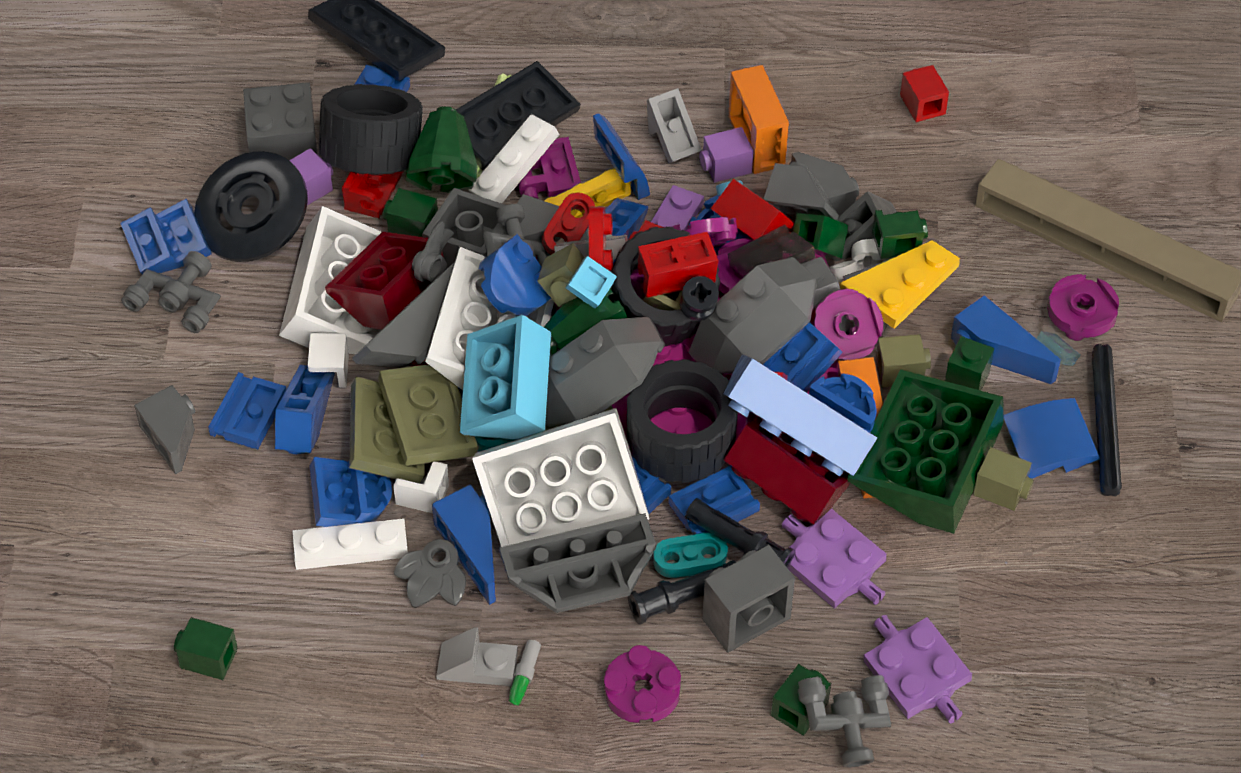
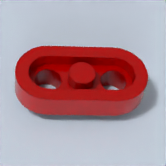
M576 192L565 197L542 236V244L547 253L550 255L555 253V237H561L565 242L581 240L589 227V207L595 206L594 201L588 195ZM579 210L582 213V217H574L571 211Z
M604 206L589 207V257L608 271H612L613 252L612 249H606V235H612L613 232L612 213H606Z

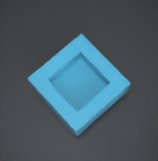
M587 256L583 259L565 288L593 308H596L600 305L617 276Z

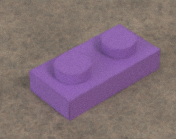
M673 185L651 222L662 227L680 224L681 230H687L692 216L697 217L703 207L704 196Z

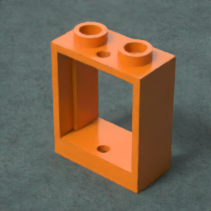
M763 65L732 71L728 117L733 129L743 128L753 149V174L773 170L775 163L786 164L789 121Z

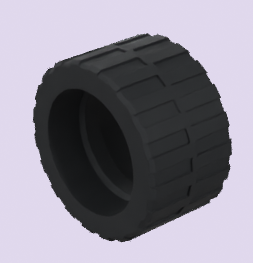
M355 84L332 89L321 99L319 155L331 166L357 174L379 175L405 171L421 134L422 103L414 95L389 86Z
M667 226L665 228L653 227L646 231H640L632 239H628L625 242L621 251L618 252L613 270L611 271V273L617 276L610 287L613 293L607 296L613 303L616 301L620 302L627 318L650 317L665 346L670 344L676 345L682 343L687 338H691L696 334L701 321L689 319L683 314L681 309L666 311L648 305L634 291L630 276L638 268V246L690 235L685 230L681 231ZM717 267L715 284L719 289L720 278L718 276L719 268Z
M687 359L669 360L652 366L643 383L633 389L627 397L626 438L631 456L635 458L637 464L655 477H660L670 482L682 481V483L702 480L721 470V467L727 464L724 459L736 441L738 412L728 406L732 399L724 395L729 383L728 378L724 377L717 369L711 368L705 363ZM689 408L703 413L713 423L706 429L696 433L675 434L659 428L651 419L658 413L668 409Z

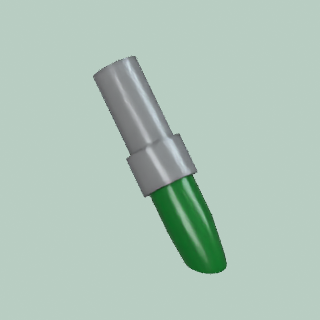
M528 640L526 642L520 663L516 666L513 675L514 681L508 699L514 705H520L528 684L532 681L535 672L534 666L541 648V644L538 641Z

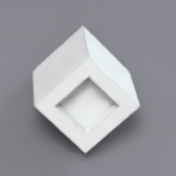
M310 333L308 370L310 372H337L339 388H346L349 360L346 334Z
M433 461L428 476L424 475L420 484L396 479L394 483L396 505L433 513L432 503L444 498L449 487L447 464Z

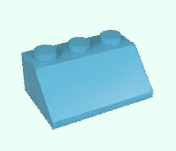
M520 315L467 334L460 433L470 436L520 439L545 431L551 332L526 316Z

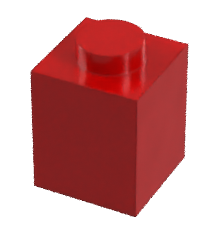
M934 65L915 68L903 73L900 96L915 122L946 114L949 91Z

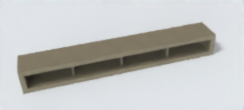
M998 158L979 184L976 207L1217 321L1222 322L1240 295L1241 271L1235 267L1173 240L1169 236L1145 227L1139 222L1119 215L1106 207L1091 202L1076 193L1050 183L1046 179L1022 170L1016 165L1009 164Z

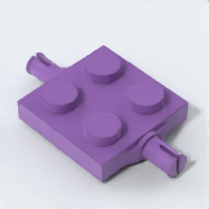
M833 509L829 510L820 520L809 527L804 526L793 515H789L788 519L786 518L783 521L782 527L796 537L795 542L790 546L795 550V555L788 570L834 609L848 596L859 591L875 605L884 598L885 591H882L870 579L873 573L886 561V553Z
M887 615L881 616V619L878 618L873 625L885 638V641L864 654V663L874 676H884V680L888 685L889 696L905 717L909 719L922 710L938 707L949 723H953L954 719L957 721L963 713L957 708L950 697L955 690L971 681L972 673L928 617L908 629L900 631L894 627Z

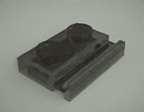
M786 225L728 253L729 265L731 267L736 266L738 272L744 277L757 265L794 257L802 264L816 258L814 246L797 233H790Z

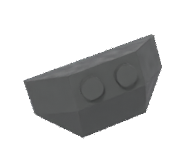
M794 257L757 265L717 301L715 310L709 318L701 320L688 353L696 362L705 363L707 366L720 371L721 374H733L737 362L742 355L753 358L763 365L810 322L815 290L818 283L817 279Z
M454 263L442 272L352 357L356 364L405 368L413 360L419 365L426 359Z
M650 317L601 320L549 358L545 422L547 427L562 426L599 414L643 383L655 362L657 353H661L665 346Z
M646 513L499 547V551L509 583L555 613L630 596L656 548V542Z

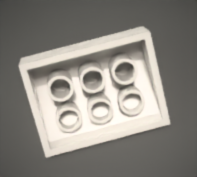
M324 206L321 207L305 230L279 336L309 348L310 333L346 334L349 354H356L381 331L380 329L363 327L330 297L325 289V286L358 256L381 231Z
M460 247L425 362L463 390L467 334L514 318L515 314L510 311L505 313L499 312L486 297L481 287V283L485 280L484 271L478 269L480 262L486 257ZM550 299L528 315L527 318L544 327L550 320L554 301Z
M616 408L477 452L472 458L501 547L646 513L648 520L650 519Z

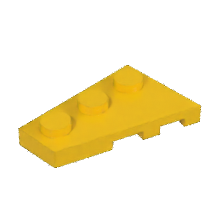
M931 240L841 282L839 286L841 290L853 289L859 291L858 293L865 295L867 298L870 297L879 307L883 322L895 329L959 267L960 258Z

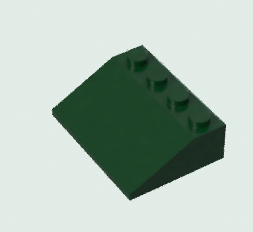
M900 369L870 432L877 437V440L854 476L849 474L848 482L919 524L954 534L974 491L977 474L990 447L993 448L1004 424L1003 396Z

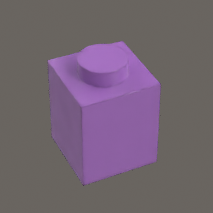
M742 127L704 136L703 151L699 153L700 162L703 170L709 171L714 183L752 173L753 149Z
M311 148L289 160L297 167L304 178L308 192L307 205L333 191L331 178L333 169L331 165L320 158Z

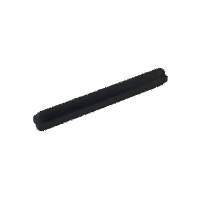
M1096 344L1092 352L1098 455L1100 457V490L1104 496L1111 495L1115 497L1120 494L1122 482L1113 353L1110 345Z

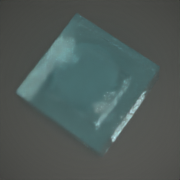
M1041 331L1036 338L1061 359L1060 364L1073 366L1081 356L1055 333Z

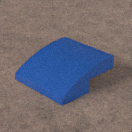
M601 114L593 115L594 137L623 182L631 181V190L638 200L649 196L650 190L646 176L616 130Z
M187 199L158 214H155L150 207L121 222L141 274L146 269L163 273L184 267L183 259L190 251L199 252L205 257L212 255L196 220L194 210Z
M1075 398L1043 402L1004 415L1005 423L1019 458L1032 463L1029 477L1032 479L1062 466L1067 473L1100 459Z

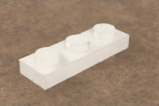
M531 114L478 177L473 188L468 189L470 193L503 203L558 137L559 133L555 126Z
M404 519L293 530L296 570L400 559L408 553Z

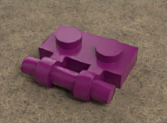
M569 137L555 139L519 182L518 187L521 196L524 194L539 199L538 193L540 191H547L548 198L555 197L581 183ZM541 168L542 175H532L533 169Z

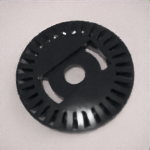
M254 151L241 154L226 161L206 180L199 192L195 205L194 215L210 250L221 258L235 262L259 260L278 251L294 236L304 219L308 203L306 183L302 174L293 163L273 152ZM271 181H274L278 187L279 201H277L273 189L268 185ZM250 197L258 198L259 206L255 212L251 214L242 213L241 207L246 199ZM221 213H223L229 224L234 227L232 232L224 227L220 219Z

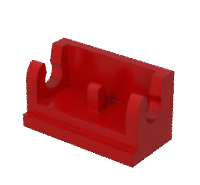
M404 171L379 175L350 172L342 186L344 209L379 219Z
M734 178L711 207V210L721 217H728V220L736 218L737 228L760 245L766 241V244L774 247L786 231L795 224L780 210Z
M708 231L638 246L639 275H644L643 290L646 298L683 290L686 282L697 276L707 277L715 283L719 260Z

